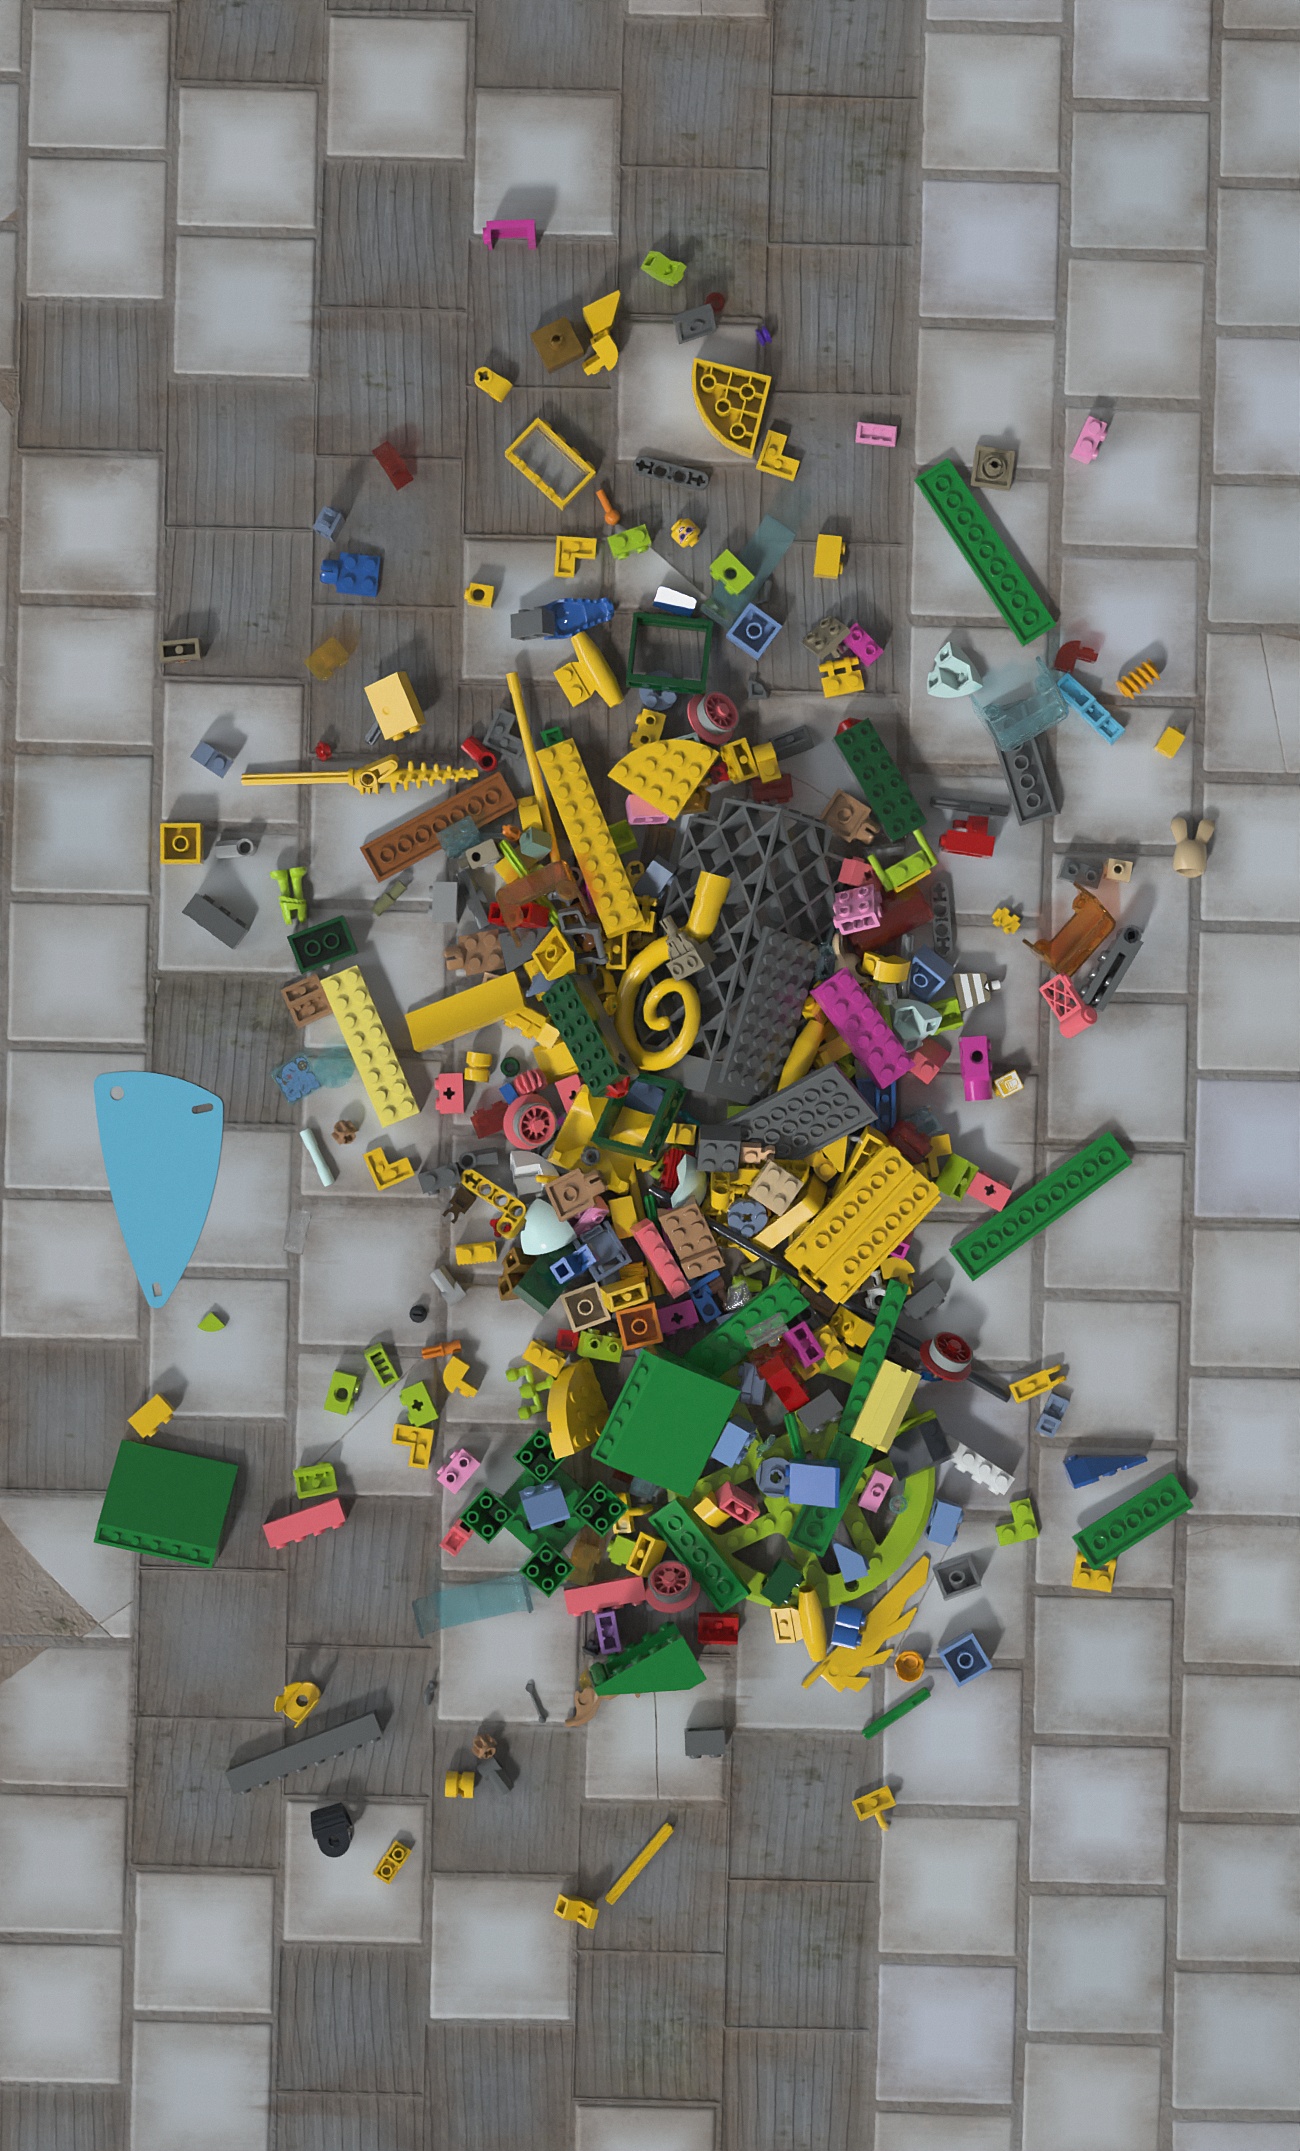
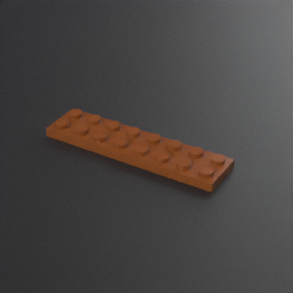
M499 771L360 847V850L378 883L514 810L518 807V804Z

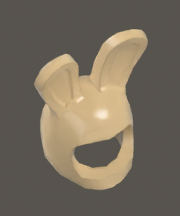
M1178 817L1172 820L1171 830L1177 842L1173 857V868L1176 873L1187 878H1195L1205 873L1207 868L1206 844L1215 829V823L1212 820L1203 819L1199 823L1195 840L1188 839L1187 823L1184 818Z
M839 930V933H835L832 940L833 953L836 958L832 963V974L843 967H847L858 984L871 982L869 975L861 971V959L859 956L849 953L847 934L842 935Z

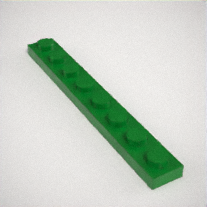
M889 1279L873 1325L875 1329L870 1335L837 1427L838 1431L851 1435L883 1362L909 1288L907 1284Z

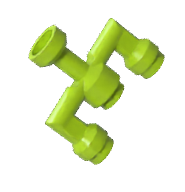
M530 1364L506 1370L508 1382H514L519 1377L526 1376L527 1383L522 1384L519 1387L522 1399L533 1398L535 1404L532 1406L524 1405L517 1409L520 1420L529 1419L532 1415L545 1411L541 1396L537 1392L547 1388L550 1389L554 1377L549 1375L546 1381L534 1384L535 1378Z

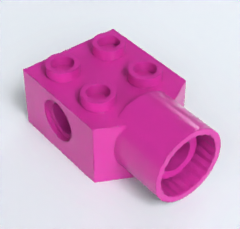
M986 1035L958 1038L965 1101L993 1099L992 1078L989 1075V1071H992V1060L988 1059L987 1052L991 1051L990 1039H986ZM974 1051L980 1054V1059L977 1062L972 1059Z

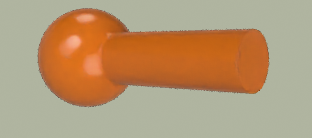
M602 488L596 491V494L606 512L605 521L609 525H616L620 521V513L612 508Z

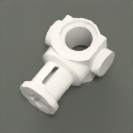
M881 1269L874 1270L870 1275L875 1287L867 1290L868 1297L865 1298L867 1310H879L880 1306L874 1303V1299L878 1295L884 1296L887 1287L882 1284Z

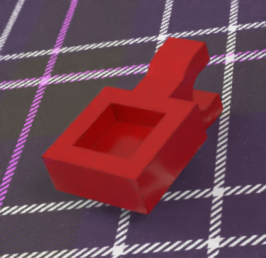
M968 815L967 821L953 820L952 828L966 829L968 833L987 835L989 817Z

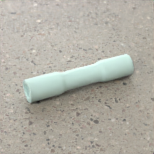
M311 1128L300 1132L324 1186L326 1187L334 1183L335 1179L318 1148V1143Z

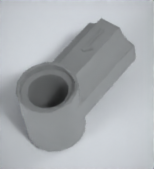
M251 839L216 841L215 844L217 859L251 857L257 851V845ZM246 842L251 846V850L248 853H244L242 850V846Z
M444 1265L430 1274L432 1280L441 1290L443 1298L451 1307L467 1296L463 1287L458 1281L454 1280Z

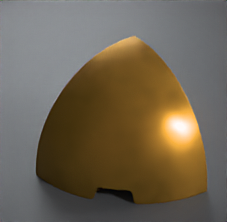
M513 1247L507 1253L502 1262V1265H504L503 1275L498 1277V1290L501 1301L520 1299L512 1290L537 1260L536 1256L524 1254L523 1249L519 1247Z

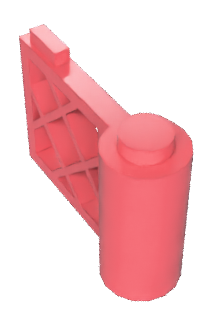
M1063 971L1040 987L1039 990L1061 1022L1059 1025L1061 1034L1066 1038H1073L1093 1025L1098 1017L1093 1007L1085 1005L1075 990L1071 978ZM1059 979L1064 984V988L1059 987ZM1047 988L1054 990V996L1050 994ZM1059 993L1065 995V1001L1059 999ZM1070 998H1073L1077 1006L1070 1004ZM1060 1005L1065 1007V1014L1061 1011Z

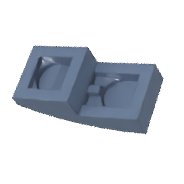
M1052 1391L1037 1422L1035 1431L1053 1438L1062 1422L1061 1419L1070 1403V1399Z

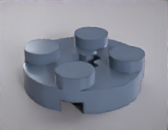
M653 671L647 674L674 678L670 673L664 671ZM639 688L641 701L654 711L669 709L676 702L679 695L678 692L664 691L662 696H658L651 689Z
M743 1197L735 1200L727 1211L728 1225L731 1230L746 1238L761 1231L768 1220L765 1206L750 1197L751 1199H744ZM743 1214H752L750 1219L744 1220Z
M782 1457L765 1459L757 1468V1485L767 1496L774 1498L782 1497L785 1495V1485H789V1477H785V1465H789V1462ZM774 1472H778V1475L782 1476L776 1483L770 1478V1475H773Z

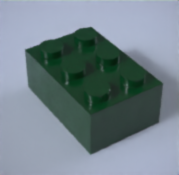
M344 915L287 936L299 970L303 975L359 953Z
M782 1553L761 1583L760 1594L778 1607H781L782 1604L786 1605L792 1597V1589L794 1587L798 1588L804 1580L803 1566Z

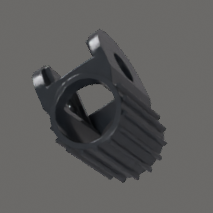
M340 1802L311 1811L312 1835L314 1840L317 1839L321 1852L332 1858L344 1855L349 1849L352 1840L351 1828H353V1824L343 1803ZM331 1836H337L340 1840L334 1841Z

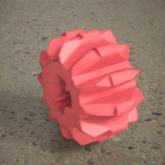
M538 1068L521 1073L512 1081L519 1097L526 1094L539 1093L548 1085L545 1074Z

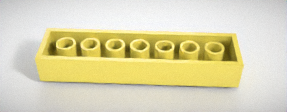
M356 965L320 980L382 1127L385 1128L420 1113L418 1103L360 967Z

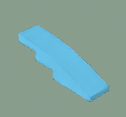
M1066 673L1053 686L1067 703L1111 746L1126 732L1111 717V714L1096 701V698L1069 673Z

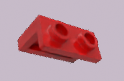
M699 1612L698 1643L705 1645H737L739 1613Z

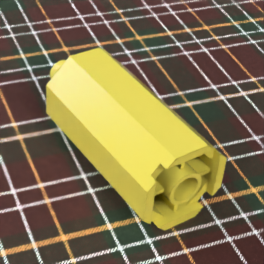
M883 1359L850 1437L887 1453L921 1379V1375Z

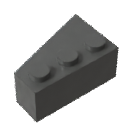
M195 893L182 913L189 916L198 925L235 950L249 931L245 928L247 924L239 918L236 920L229 916L231 912L223 906L220 908L216 907L213 904L215 900L207 894L202 896Z
M548 922L546 928H523L498 934L507 973L514 971L533 959L531 954L554 927L552 922Z

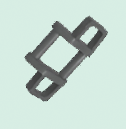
M580 907L560 909L558 912L560 929L574 951L576 972L573 974L580 975L576 965L592 962L593 973L584 975H587L590 981L595 980L598 974L597 964H606L610 961L609 955L605 952L601 936V925L586 921ZM577 914L581 922L566 925L563 916ZM580 933L592 934L597 951L577 954L572 935Z

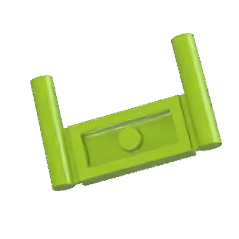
M920 828L913 831L922 850L885 871L875 854L867 857L886 892L939 863Z

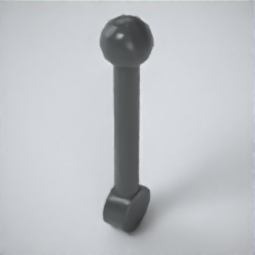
M527 1684L525 1689L530 1693L539 1715L538 1720L540 1723H545L546 1717L543 1716L533 1692L534 1687L532 1684Z

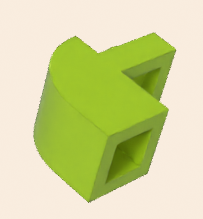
M649 251L641 269L660 282L673 287L674 284H677L683 278L687 266L682 262L671 261L660 252Z

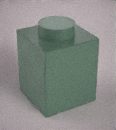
M530 827L520 837L519 842L522 854L541 861L552 851L551 834Z

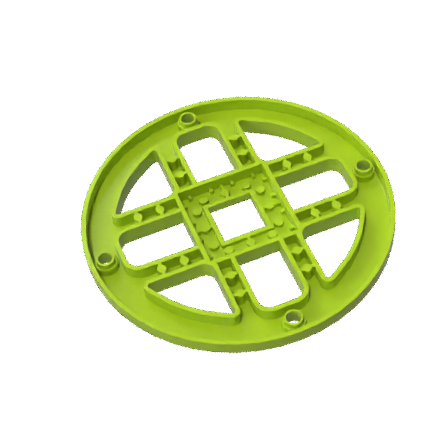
M787 1342L784 1345H764L755 1348L719 1378L735 1387L741 1385V1377H738L739 1365L743 1366L744 1361L765 1364L767 1363L765 1359L786 1346ZM848 1350L847 1356L849 1359L833 1370L828 1366L825 1359L821 1358L816 1361L821 1369L818 1373L836 1377L852 1385L862 1355ZM912 1400L902 1422L905 1419H911L920 1414ZM737 1401L732 1411L733 1417L738 1414L754 1423L745 1403ZM796 1416L805 1452L811 1450L815 1459H824L832 1439L838 1431L837 1427L840 1419L834 1423L832 1421L828 1422L823 1431L818 1434L814 1432L810 1435ZM788 1432L763 1443L758 1433L754 1442L746 1448L749 1451L739 1465L736 1463L732 1468L726 1465L700 1477L689 1498L667 1489L668 1501L671 1502L676 1497H680L752 1592L745 1598L769 1607L775 1604L760 1594V1585L768 1573L749 1566L732 1555V1553L774 1533H781L787 1539L803 1504L789 1503V1499L785 1495L778 1498L767 1496L758 1487L768 1512L756 1517L748 1525L743 1523L723 1533L713 1531L710 1525L693 1509L711 1490L715 1493L728 1481L737 1485L753 1477L757 1485L756 1471L763 1460L770 1457H782L788 1461L794 1458ZM888 1455L866 1465L842 1518L857 1550L860 1551L861 1555H866L870 1566V1569L867 1570L868 1576L856 1579V1586L848 1588L845 1585L841 1570L827 1573L821 1567L816 1554L787 1541L797 1563L803 1566L804 1580L798 1588L794 1587L792 1589V1597L787 1604L799 1608V1588L803 1585L810 1584L815 1587L823 1609L856 1599L888 1579L911 1554L926 1526L934 1496L935 1467L904 1479L903 1494L898 1512L881 1542L876 1543L857 1504L859 1494L865 1489L875 1468L893 1477L896 1476V1472ZM777 1472L770 1475V1478L775 1483L780 1479Z

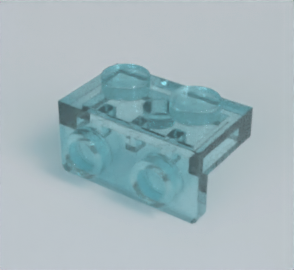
M471 816L463 818L436 834L449 860L461 856L466 850L484 841Z

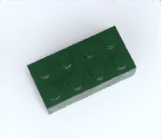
M577 1237L576 1239L579 1241L580 1245H582V1242ZM573 1242L557 1250L541 1254L512 1290L514 1294L542 1316L546 1314L572 1281L560 1284L550 1267L563 1257L577 1251Z

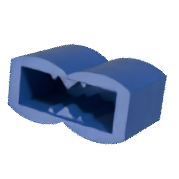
M840 1604L831 1644L857 1649V1646H861L863 1634H860L862 1626L865 1627L867 1615L864 1614L865 1610Z

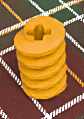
M1147 658V663L1144 661L1140 663L1141 668L1136 666L1134 672L1129 671L1128 677H1121L1122 682L1118 680L1115 682L1124 697L1127 698L1129 696L1131 699H1135L1133 692L1140 695V687L1147 690V682L1154 685L1152 678H1156L1158 681L1161 680L1159 671L1149 658Z

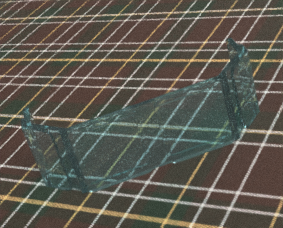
M766 513L755 534L737 558L755 577L754 581L738 597L735 594L731 596L724 589L725 584L721 581L699 610L729 631L777 566L797 534ZM729 570L726 573V577L729 579L735 578V571Z
M523 1574L509 1575L440 1591L412 1601L421 1639L432 1632L511 1612L528 1611L532 1613L534 1611L528 1580Z

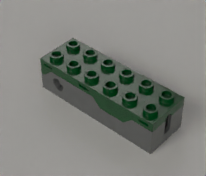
M850 717L839 723L832 742L867 804L872 809L890 844L925 825L928 821L869 718L860 720Z
M567 974L542 995L541 998L592 1096L621 1098L628 1093L629 1083L637 1078L639 1073L588 976Z

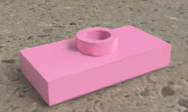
M858 422L855 443L895 447L897 426Z
M875 1468L857 1504L876 1513L893 1480V1476Z

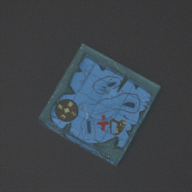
M305 1052L269 1072L289 1106L296 1104L325 1086Z

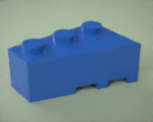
M854 1079L857 1089L878 1113V1119L872 1121L869 1125L883 1133L888 1139H896L895 1081L884 1089H878L872 1079Z

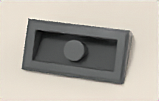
M806 725L769 739L774 748L777 761L814 748L813 740Z

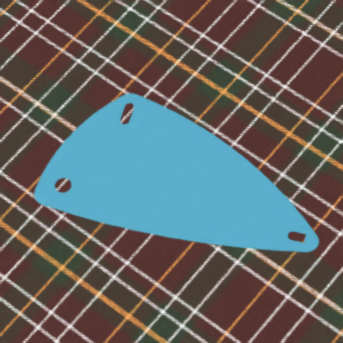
M133 1071L101 1074L94 1081V1096L100 1142L113 1203L128 1253L146 1300L151 1307L161 1308L175 1289L192 1256L208 1213L220 1159L223 1103L219 1097L190 1082L167 1075ZM116 1086L121 1087L124 1091V1096L120 1100H114L110 1095L111 1089ZM207 1103L213 1105L211 1111L198 1114L192 1112L194 1106ZM155 1282L160 1284L161 1296L154 1297L152 1285Z

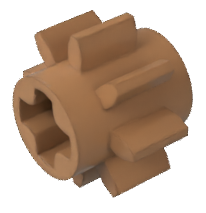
M341 1120L334 1125L333 1129L335 1132L331 1135L335 1141L337 1140L339 1145L342 1143L350 1144L355 1140V1132L358 1130L350 1120L347 1122Z
M480 1734L473 1740L475 1746L471 1748L474 1754L479 1759L482 1757L484 1759L492 1757L496 1751L494 1748L497 1745L495 1739L490 1734Z

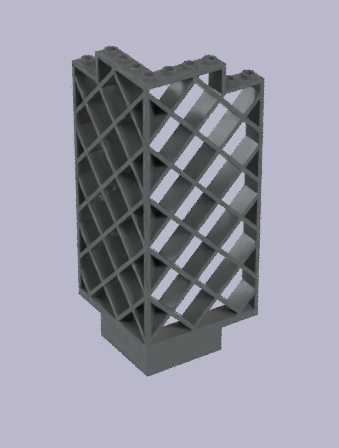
M733 796L732 799L724 798L719 818L712 817V820H710L709 816L699 814L698 817L690 816L676 864L677 869L674 872L676 878L671 883L662 919L671 915L677 926L679 918L685 912H687L688 917L690 916L697 885L696 883L694 886H691L690 877L692 870L699 864L702 871L725 878L735 871L739 884L728 893L726 902L723 903L718 921L722 920L726 933L714 943L711 935L706 940L717 958L707 966L682 978L689 981L696 989L700 1000L701 1021L694 1044L680 1061L669 1068L658 1071L649 1070V1075L675 1080L685 1088L752 1106L759 1102L760 1096L718 1083L717 1080L722 1064L715 1062L716 1058L727 1050L734 1027L729 1010L738 1002L739 1004L741 1003L748 980L742 961L751 954L754 958L763 926L791 935L788 924L798 916L802 931L795 937L821 947L807 994L809 996L810 990L813 989L818 980H821L835 928L833 916H836L833 909L835 893L845 891L847 885L838 881L846 854L837 851L833 853V849L828 848L834 828L827 826V821L815 819L814 821V817L807 814L800 816V811L793 809L787 811L788 807L776 804L773 807V804L761 801L760 805L758 801L747 799L744 802L745 799ZM759 811L773 813L776 816L763 825ZM782 816L795 820L797 823L789 830H786ZM748 823L752 836L739 846L735 833ZM705 825L717 827L706 839L704 838L703 830ZM801 839L806 854L796 861L792 845ZM724 843L728 857L715 866L711 854ZM759 850L763 864L753 873H750L746 861ZM779 857L783 872L773 879L769 863ZM824 857L835 860L833 869L829 872ZM811 868L815 884L806 890L801 875ZM788 887L793 901L783 909L778 894ZM820 898L823 906L820 916L815 920L811 905ZM746 899L750 913L737 922L733 909ZM765 905L770 920L760 927L755 913ZM661 923L658 930V939L667 935ZM732 947L737 961L724 971L720 957ZM670 959L664 961L651 971L645 979L634 1018V1029L637 1039L642 1048L649 1052L663 1051L664 1048L658 1046L670 1035L674 1042L681 1032L685 1019V1006L683 1005L676 1010L672 997L678 992L673 991L664 995L657 1006V1009H661L663 1016L670 1018L671 1025L669 1028L662 1031L653 1030L644 1021L643 1006L647 995L654 986L665 980L664 972L666 964L670 962ZM708 968L713 981L700 991L696 977ZM719 996L723 1011L711 1020L706 1006ZM802 1014L798 1023V1027L796 1030L791 1050L794 1046L796 1039L808 1023V1021ZM703 1045H706L710 1060L695 1057L693 1054Z

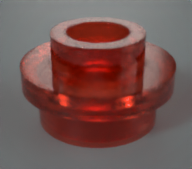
M713 292L706 297L705 305L710 303L713 313H718L723 310L725 299L720 293ZM713 300H717L719 304L717 306H713L711 302Z

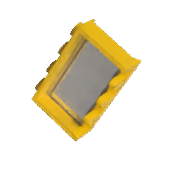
M537 418L505 451V457L563 511L583 488L595 478V467L589 461H583L580 458V452L574 447L570 448L566 444V439L558 433L556 435L551 430L552 426L543 419L541 421Z

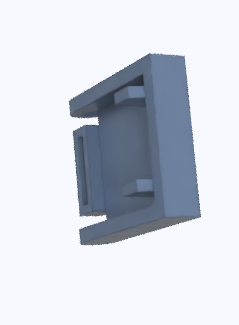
M608 1221L603 1222L606 1231L599 1224L579 1236L582 1245H580L577 1239L572 1241L577 1250L590 1242L600 1258L599 1261L589 1267V1271L596 1282H599L632 1261ZM617 1258L619 1264L604 1272L602 1265Z

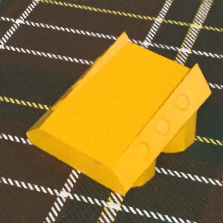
M562 1037L558 1039L553 1049L543 1047L542 1045L532 1048L539 1068L546 1076L548 1085L580 1072Z

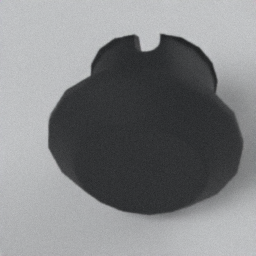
M416 1305L410 1309L409 1315L413 1322L421 1323L426 1319L427 1311L423 1306Z
M590 1639L586 1646H582L583 1652L594 1657L598 1655L599 1643L595 1642L593 1644L594 1640Z

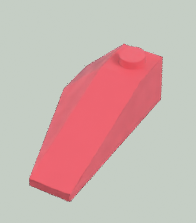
M924 1038L921 1047L907 1054L916 1065L909 1072L928 1085L951 1053L936 1041Z

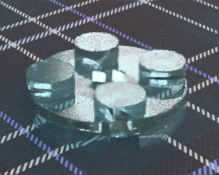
M330 1048L321 1052L314 1063L316 1079L327 1088H340L346 1085L353 1075L354 1064L351 1057L345 1051ZM331 1063L339 1065L338 1073L335 1074L328 1071Z

